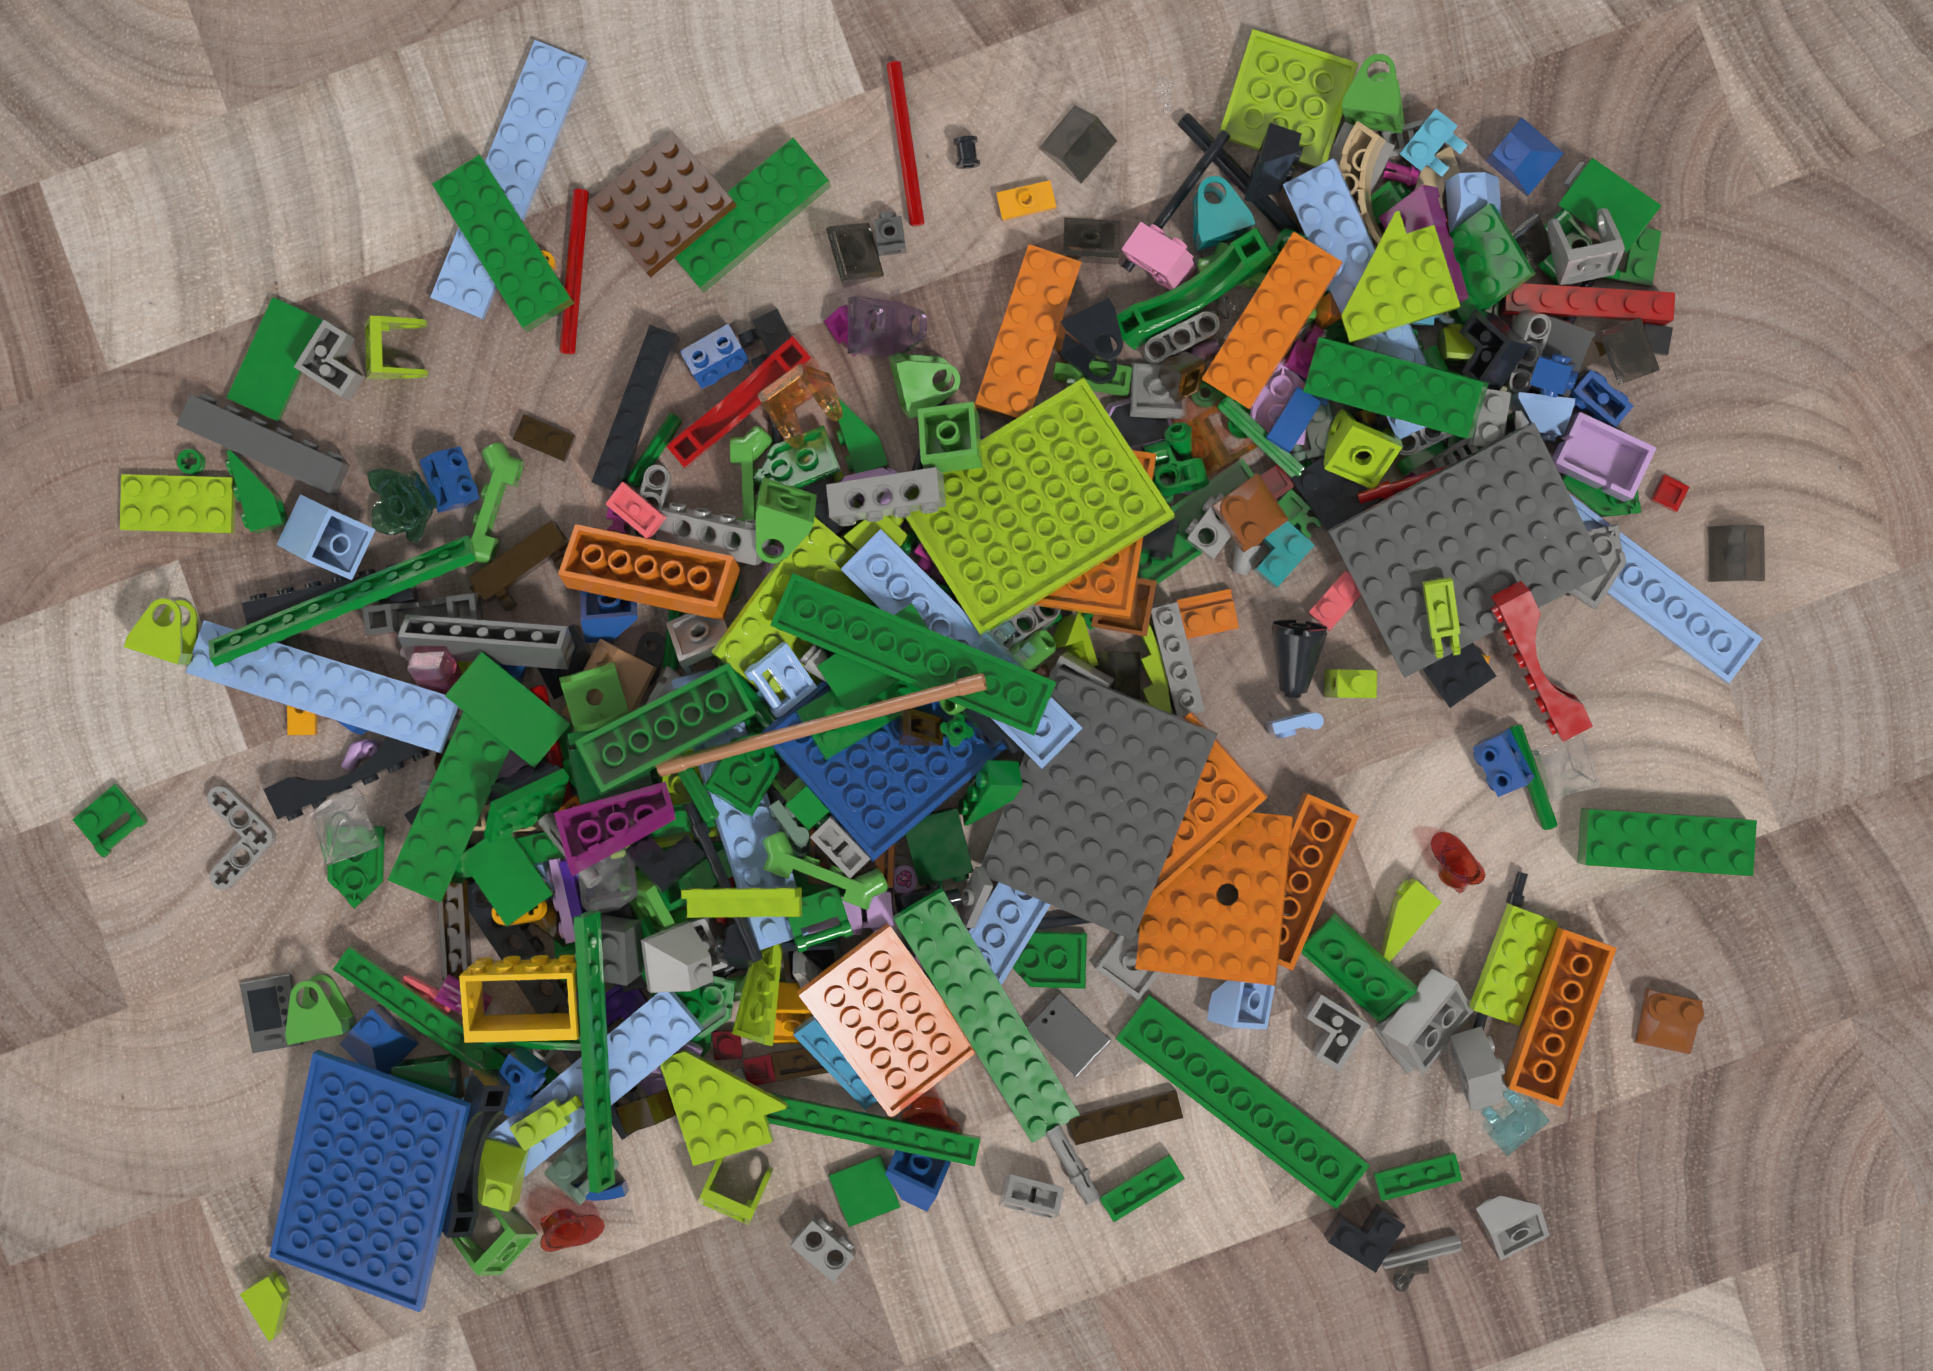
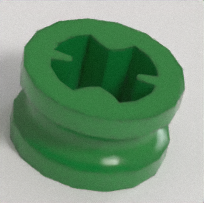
M185 449L177 457V466L184 473L197 475L205 468V457L199 451ZM193 454L192 458L197 459L196 465H191V469H188L190 466L185 464V460L190 459Z

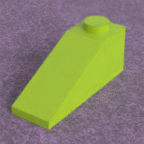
M1413 878L1409 881L1404 880L1395 890L1397 895L1392 902L1380 949V954L1389 962L1442 903Z

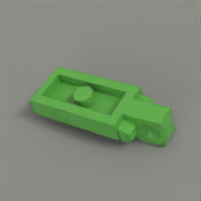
M1092 361L1089 365L1090 371L1099 377L1106 376L1111 371L1109 363ZM1056 362L1053 380L1067 382L1066 385L1070 386L1084 378L1092 391L1128 397L1132 368L1117 365L1116 375L1110 382L1095 384L1070 364Z

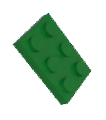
M564 769L558 770L492 801L484 832L485 838L489 843L498 839H506L513 832L523 827H531L547 813L558 812L563 803L569 775Z

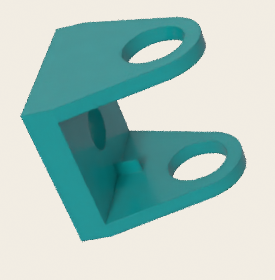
M1210 176L1204 179L1193 199V243L1196 252L1216 246L1218 242L1225 243L1242 237L1251 231L1255 225L1251 211L1228 181L1219 176ZM1210 183L1222 185L1226 195L1220 189L1207 185ZM1213 193L1217 195L1220 203H1209L1205 199L1204 194Z

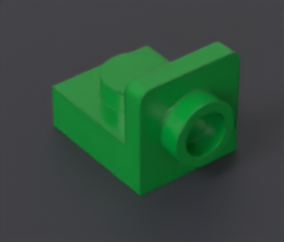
M1388 181L1371 195L1372 209L1378 224H1382L1379 219L1380 216L1411 194L1404 183Z

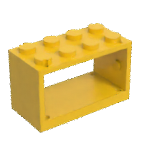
M547 955L533 956L531 960H521L520 956H509L503 960L493 961L492 957H480L459 976L465 1043L577 1040L580 1037L575 955H562L559 959H549ZM567 979L569 1013L484 1015L482 981Z

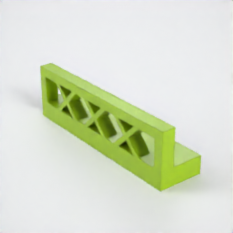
M802 887L689 888L681 890V899H687V918L802 916Z

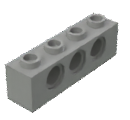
M937 467L826 484L829 518L839 523L840 526L854 525L856 520L866 519L868 522L881 521L883 516L894 515L897 518L907 517L911 515V512L920 510L922 513H934L938 511L939 507H946L943 473ZM914 488H919L918 497L909 500L910 491ZM891 492L892 498L890 502L882 504V496L885 493ZM859 497H864V504L860 508H854L855 500Z
M670 503L669 506L659 509L667 518L656 531V541L734 556L736 561L751 565L765 562L756 552V520L740 521L736 520V516L731 514L713 515L711 510L704 508L691 510L687 509L686 505L682 503ZM686 522L690 525L691 531L687 529ZM711 527L714 529L716 537L712 535ZM736 533L740 536L741 543L737 541ZM770 539L762 544V548L767 554L769 553Z
M1178 602L1152 608L1150 621L1161 652L1174 715L1183 717L1191 711L1193 713L1205 711Z

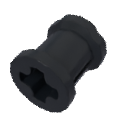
M961 136L953 139V145H956L957 169L979 167L980 160L977 159L975 145L978 142L977 136Z

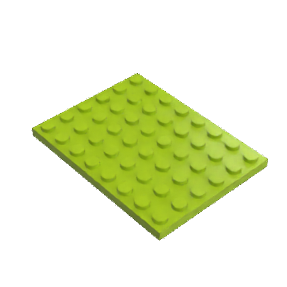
M1082 378L982 439V468L942 472L946 507H939L938 511L934 513H922L921 510L913 511L910 516L905 518L981 637L1170 521L1175 515L1086 380ZM914 488L910 491L909 500L918 497L919 488Z

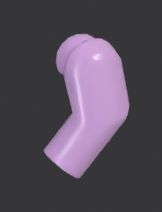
M1215 339L1192 348L1190 354L1202 358L1205 362L1206 357L1219 352L1218 341Z
M363 739L352 743L341 767L351 772L354 771L359 759L372 757L378 750L377 743L372 739Z

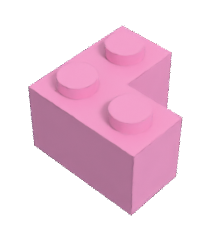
M1140 222L1121 249L1127 259L1148 271L1157 284L1169 291L1189 281L1197 271V267L1192 260L1194 257L1186 250L1187 245L1176 237L1172 240L1164 236L1165 232L1154 224H1151L1149 227Z

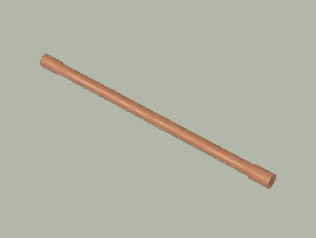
M979 673L948 684L692 753L681 754L658 766L657 771L663 777L685 771L694 766L951 697L987 690L986 679L983 673Z

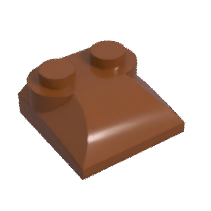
M1258 473L1211 505L1242 552H1246L1251 547L1259 545L1265 537L1289 520Z
M1137 576L1131 619L1093 614L1091 627L1147 637L1157 581Z
M1646 988L1635 1043L1690 1054L1698 1024L1704 1017L1703 1001Z

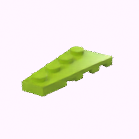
M782 943L761 949L760 952L763 959L756 961L748 968L732 1034L764 1045L773 1046Z

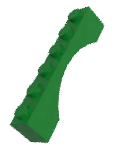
M1254 228L1232 242L1211 265L1189 281L1162 295L1135 303L1119 313L1117 319L1122 340L1135 350L1147 343L1152 337L1166 331L1272 265L1277 258L1265 237L1257 228Z

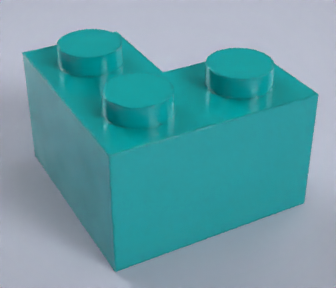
M1287 521L1263 539L1262 542L1271 550L1253 571L1272 588H1277L1315 545Z

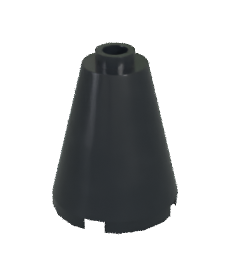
M1291 619L1273 621L1271 629L1279 690L1285 692L1286 697L1300 698L1301 694L1308 692L1328 634L1327 626L1311 621H1306V624L1296 623L1297 620Z

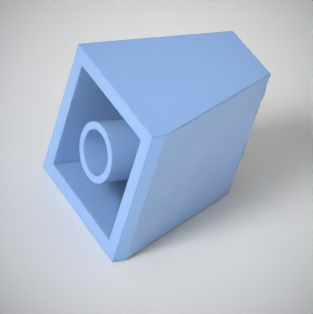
M300 494L276 545L310 563L352 580L376 529Z

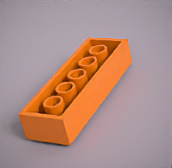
M1293 232L1202 377V380L1248 409H1252L1343 265V262Z
M1028 244L975 402L976 408L1011 420H1015L1033 409L1057 338L1060 321L1063 320L1081 267V261Z
M575 524L558 576L565 586L570 589L724 621L740 568L734 556Z
M1304 792L1293 815L1278 965L1292 971L1359 818V815Z
M1560 927L1556 928L1504 1075L1505 1085L1508 1089L1559 1107L1563 1106L1611 967L1616 947Z

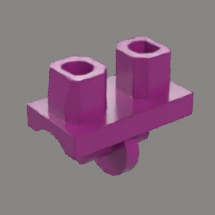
M448 974L435 1001L462 1014L460 980ZM483 992L484 1014L493 999V996Z

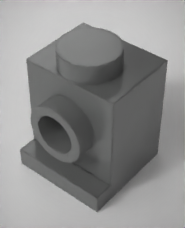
M895 212L879 214V219H874L879 257L906 253L902 216H896ZM886 228H894L895 233L892 236L885 235L884 231Z

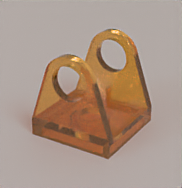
M798 364L757 394L783 438L794 448H799L804 444L796 409L812 397L815 398L822 411L831 420L837 421L843 416L830 374L803 364ZM825 399L831 404L834 412L829 408ZM786 426H788L791 429L796 439H794L790 435Z
M1218 405L1186 423L1192 428L1191 453L1193 459L1202 457L1207 476L1258 448L1255 443H1252L1240 451L1229 455L1209 420L1210 417L1221 412L1217 407Z

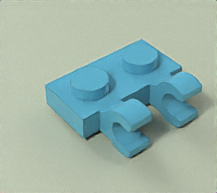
M1436 108L1401 151L1400 155L1420 171L1428 165L1443 177L1449 166L1435 156L1436 152L1446 142L1461 154L1468 144L1453 133L1458 125Z

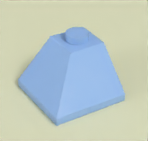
M1486 172L1458 173L1445 180L1449 233L1489 203L1495 205L1502 217L1499 177Z
M1518 392L1511 396L1509 408L1512 412L1522 411L1529 423H1535L1543 441L1555 442V438L1565 435L1575 405V398L1558 396L1554 398L1547 395Z
M1227 980L1212 992L1207 1020L1232 1028L1267 1029L1275 986Z

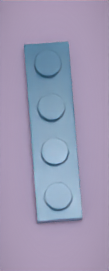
M814 1015L793 1030V1035L864 1110L877 1102L876 1098Z

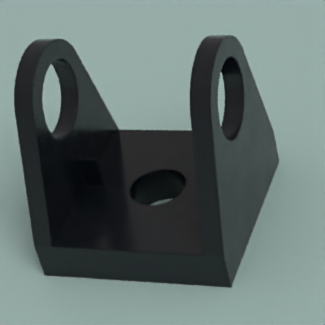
M1107 298L1060 321L1055 349L1060 357L1089 381L1095 384L1110 382L1116 375V358L1122 352L1123 340L1115 307L1111 300ZM1111 338H1113L1117 344V348L1114 351L1111 343ZM1096 359L1109 363L1111 371L1106 376H1096L1090 371V363Z

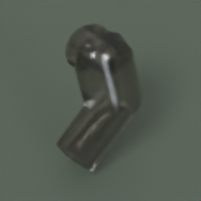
M1428 1260L1399 1266L1392 1279L1394 1288L1399 1292H1404L1408 1290L1415 1275L1428 1274Z

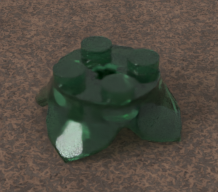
M385 468L367 472L369 486L372 491L380 495L379 500L372 509V528L385 535H397L406 532V538L410 542H419L424 534L426 523L433 514V509L437 507L435 496L429 492L420 475L416 471L407 473Z

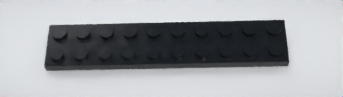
M1324 455L1301 471L1302 474L1299 477L1296 475L1291 480L1328 532L1332 527L1377 503L1375 500L1360 504L1357 493L1366 491L1367 488L1324 469ZM1474 643L1461 648L1459 655H1453L1452 653L1422 669L1449 708L1497 677Z

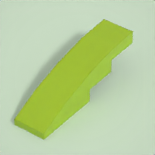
M1149 625L1147 637L1141 636L1149 655L1139 660L1151 685L1142 688L1141 691L1147 704L1171 713L1168 680L1160 649Z

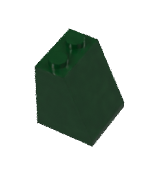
M577 749L568 751L581 805L663 782V777L659 775L656 767L600 795Z
M958 806L931 812L906 834L919 886L926 885V888L929 889L942 886V880L953 878V882H958L970 878L969 873H973L974 869Z
M451 1053L404 1059L391 1068L392 1075L461 1100L464 1097L460 1059Z

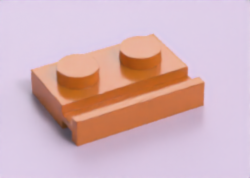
M1231 589L1176 600L1187 639L1239 628Z

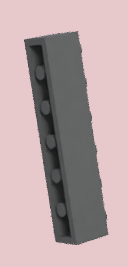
M201 393L200 397L189 395L176 425L337 496L350 465L342 462L343 456L328 450L327 454H323L317 451L319 445L305 439L301 443L292 440V433L278 427L276 432L266 428L268 422L254 416L250 420L241 417L243 411L230 405H226L225 409L215 405L216 399Z
M406 614L398 634V639L406 657L474 662L480 653L483 652L496 664L568 670L575 648L568 626Z

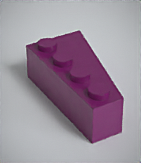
M1421 185L1380 216L1379 219L1386 230L1394 213L1400 211L1406 233L1435 225L1460 304L1468 298V293L1459 262H1456L1453 248H1455L1452 237H1449L1445 224L1447 221L1445 212L1441 210L1438 199L1440 197L1438 187Z
M666 782L554 813L567 864L572 876L676 820Z

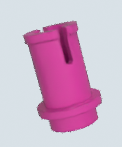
M1387 161L1385 169L1396 171V173L1385 170L1383 179L1407 184V187L1410 185L1415 186L1420 170L1415 169L1414 165L1408 167Z

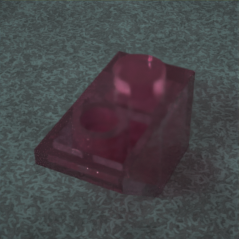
M415 646L407 668L418 686L444 695L463 675L456 660L452 657L446 646Z

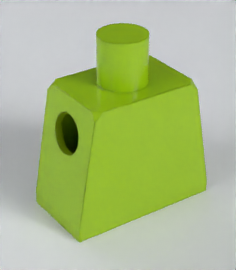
M888 515L883 516V520L868 522L866 519H862L840 537L858 552L881 529L900 548L907 534L899 526L906 518Z
M1324 670V697L1377 698V670Z

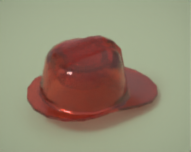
M1438 832L1432 836L1430 842L1431 850L1439 861L1438 877L1446 886L1455 889L1458 893H1462L1470 885L1480 884L1484 881L1486 875L1484 868L1458 837L1447 832Z
M925 1093L913 1101L910 1109L905 1111L901 1117L903 1121L963 1132L961 1126L948 1116L944 1100Z
M569 1208L557 1209L540 1219V1225L543 1230L540 1246L544 1251L554 1252L590 1243L603 1233L605 1228L604 1220L595 1215L579 1216Z

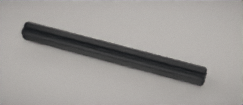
M1187 113L1179 120V127L1205 153L1214 141V138L1191 114ZM1222 148L1213 162L1245 195L1250 176ZM1269 196L1251 201L1280 232L1285 228H1289L1301 233V229Z

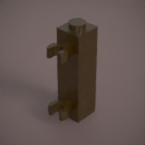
M549 521L469 577L472 583L470 589L473 593L477 594L479 600L483 598L484 601L490 602L497 597L505 611H510L518 604L508 592V589L551 559L558 570H560L564 558L562 551L567 548L569 541L557 523Z

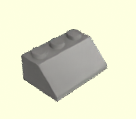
M1431 969L1420 980L1416 993L1402 1004L1393 1018L1387 1021L1382 1034L1390 1047L1424 1075L1450 1042V1035L1457 1033L1473 1010L1469 1008L1470 1004L1458 982Z

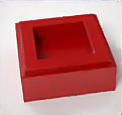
M1662 475L1650 500L1673 512H1678L1690 487L1667 475Z

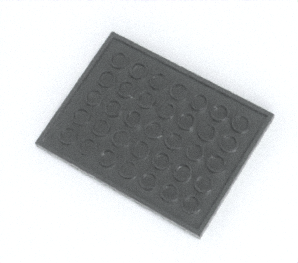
M1533 422L1328 530L1404 678L1442 659H1436L1434 655L1422 582L1446 577L1452 578L1460 634L1458 635L1461 649L1504 627L1503 622L1498 623L1491 611V608L1495 605L1490 596L1522 581L1530 590L1537 607L1540 608L1607 573L1605 565ZM1449 636L1441 637L1444 651L1443 658L1452 654Z
M1060 667L1054 679L1057 684L1051 697L1083 729L1043 769L1025 753L1020 765L1023 787L1013 801L1005 804L981 867H984L990 879L1133 940L1218 733Z

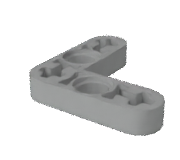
M218 786L209 791L207 796L208 805L242 837L210 872L209 879L212 886L216 889L224 890L233 887L276 841V832L233 789L228 786ZM226 793L225 801L230 805L235 804V802L238 805L230 809L225 803L217 804L219 798L216 794ZM240 809L246 811L249 816V820L245 825H239L235 821V814ZM253 826L259 832L266 831L265 838L267 842H258L259 835L254 830L248 833L246 830ZM240 849H245L250 854V860L245 865L238 863L236 860V853ZM231 866L240 870L239 873L237 870L231 871L227 876L229 882L220 883L219 879L221 876L219 872H226Z

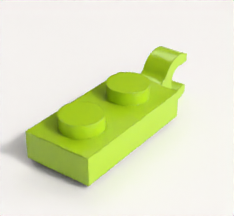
M578 1095L563 1104L560 1103L558 1098H555L514 1123L509 1129L522 1149L526 1151L572 1122L569 1114L576 1111L583 1103Z

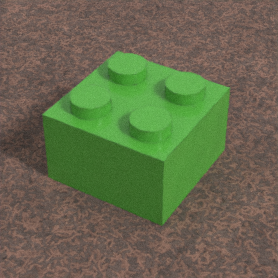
M974 402L918 409L920 456L924 469L937 467L941 472H950L983 467L979 415Z

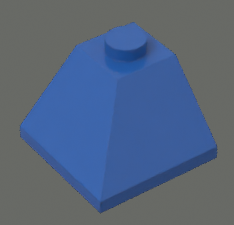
M1521 118L1485 161L1523 194L1528 196L1564 153L1525 119Z
M580 591L581 625L585 643L598 642L599 639L613 641L638 619L637 602Z
M379 1004L372 1008L351 1029L340 1043V1046L359 1064L389 1074L391 1068L401 1062L419 1042Z
M895 1150L885 1174L903 1201L927 1212L939 1193L951 1161Z

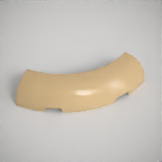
M1357 121L1343 147L1339 168L1374 246L1377 248L1383 235L1377 225L1372 209L1371 180L1376 160L1387 140Z

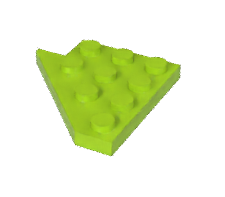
M1400 211L1394 213L1341 315L1349 344L1460 307L1435 225L1406 233Z
M687 1049L674 1053L660 1065L693 1166L774 1141L766 1115L786 1109L788 1107L787 1102Z

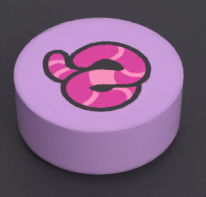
M907 865L895 866L894 887L892 889L899 893L911 892L916 887L918 881L915 870Z

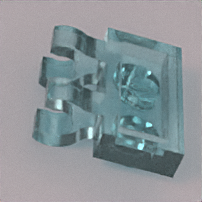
M1009 621L995 635L987 629L971 645L975 649L1024 669L1026 668L1023 664L1037 652L1029 642L1015 655L1003 645L1017 631Z
M1508 1090L1503 1095L1515 1110L1504 1120L1490 1106L1482 1112V1115L1493 1127L1487 1134L1507 1157L1550 1122L1531 1098L1523 1102L1520 1096L1513 1090Z

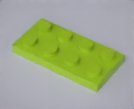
M121 474L120 530L234 534L235 494L233 487L236 486L235 479L233 477Z
M1507 903L1469 1008L1520 1026L1558 922Z

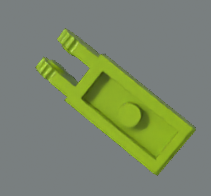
M1451 577L1424 581L1422 584L1434 655L1436 659L1443 658L1444 651L1441 637L1446 636L1450 638V649L1453 655H1459L1461 653L1458 635L1460 634L1453 580Z

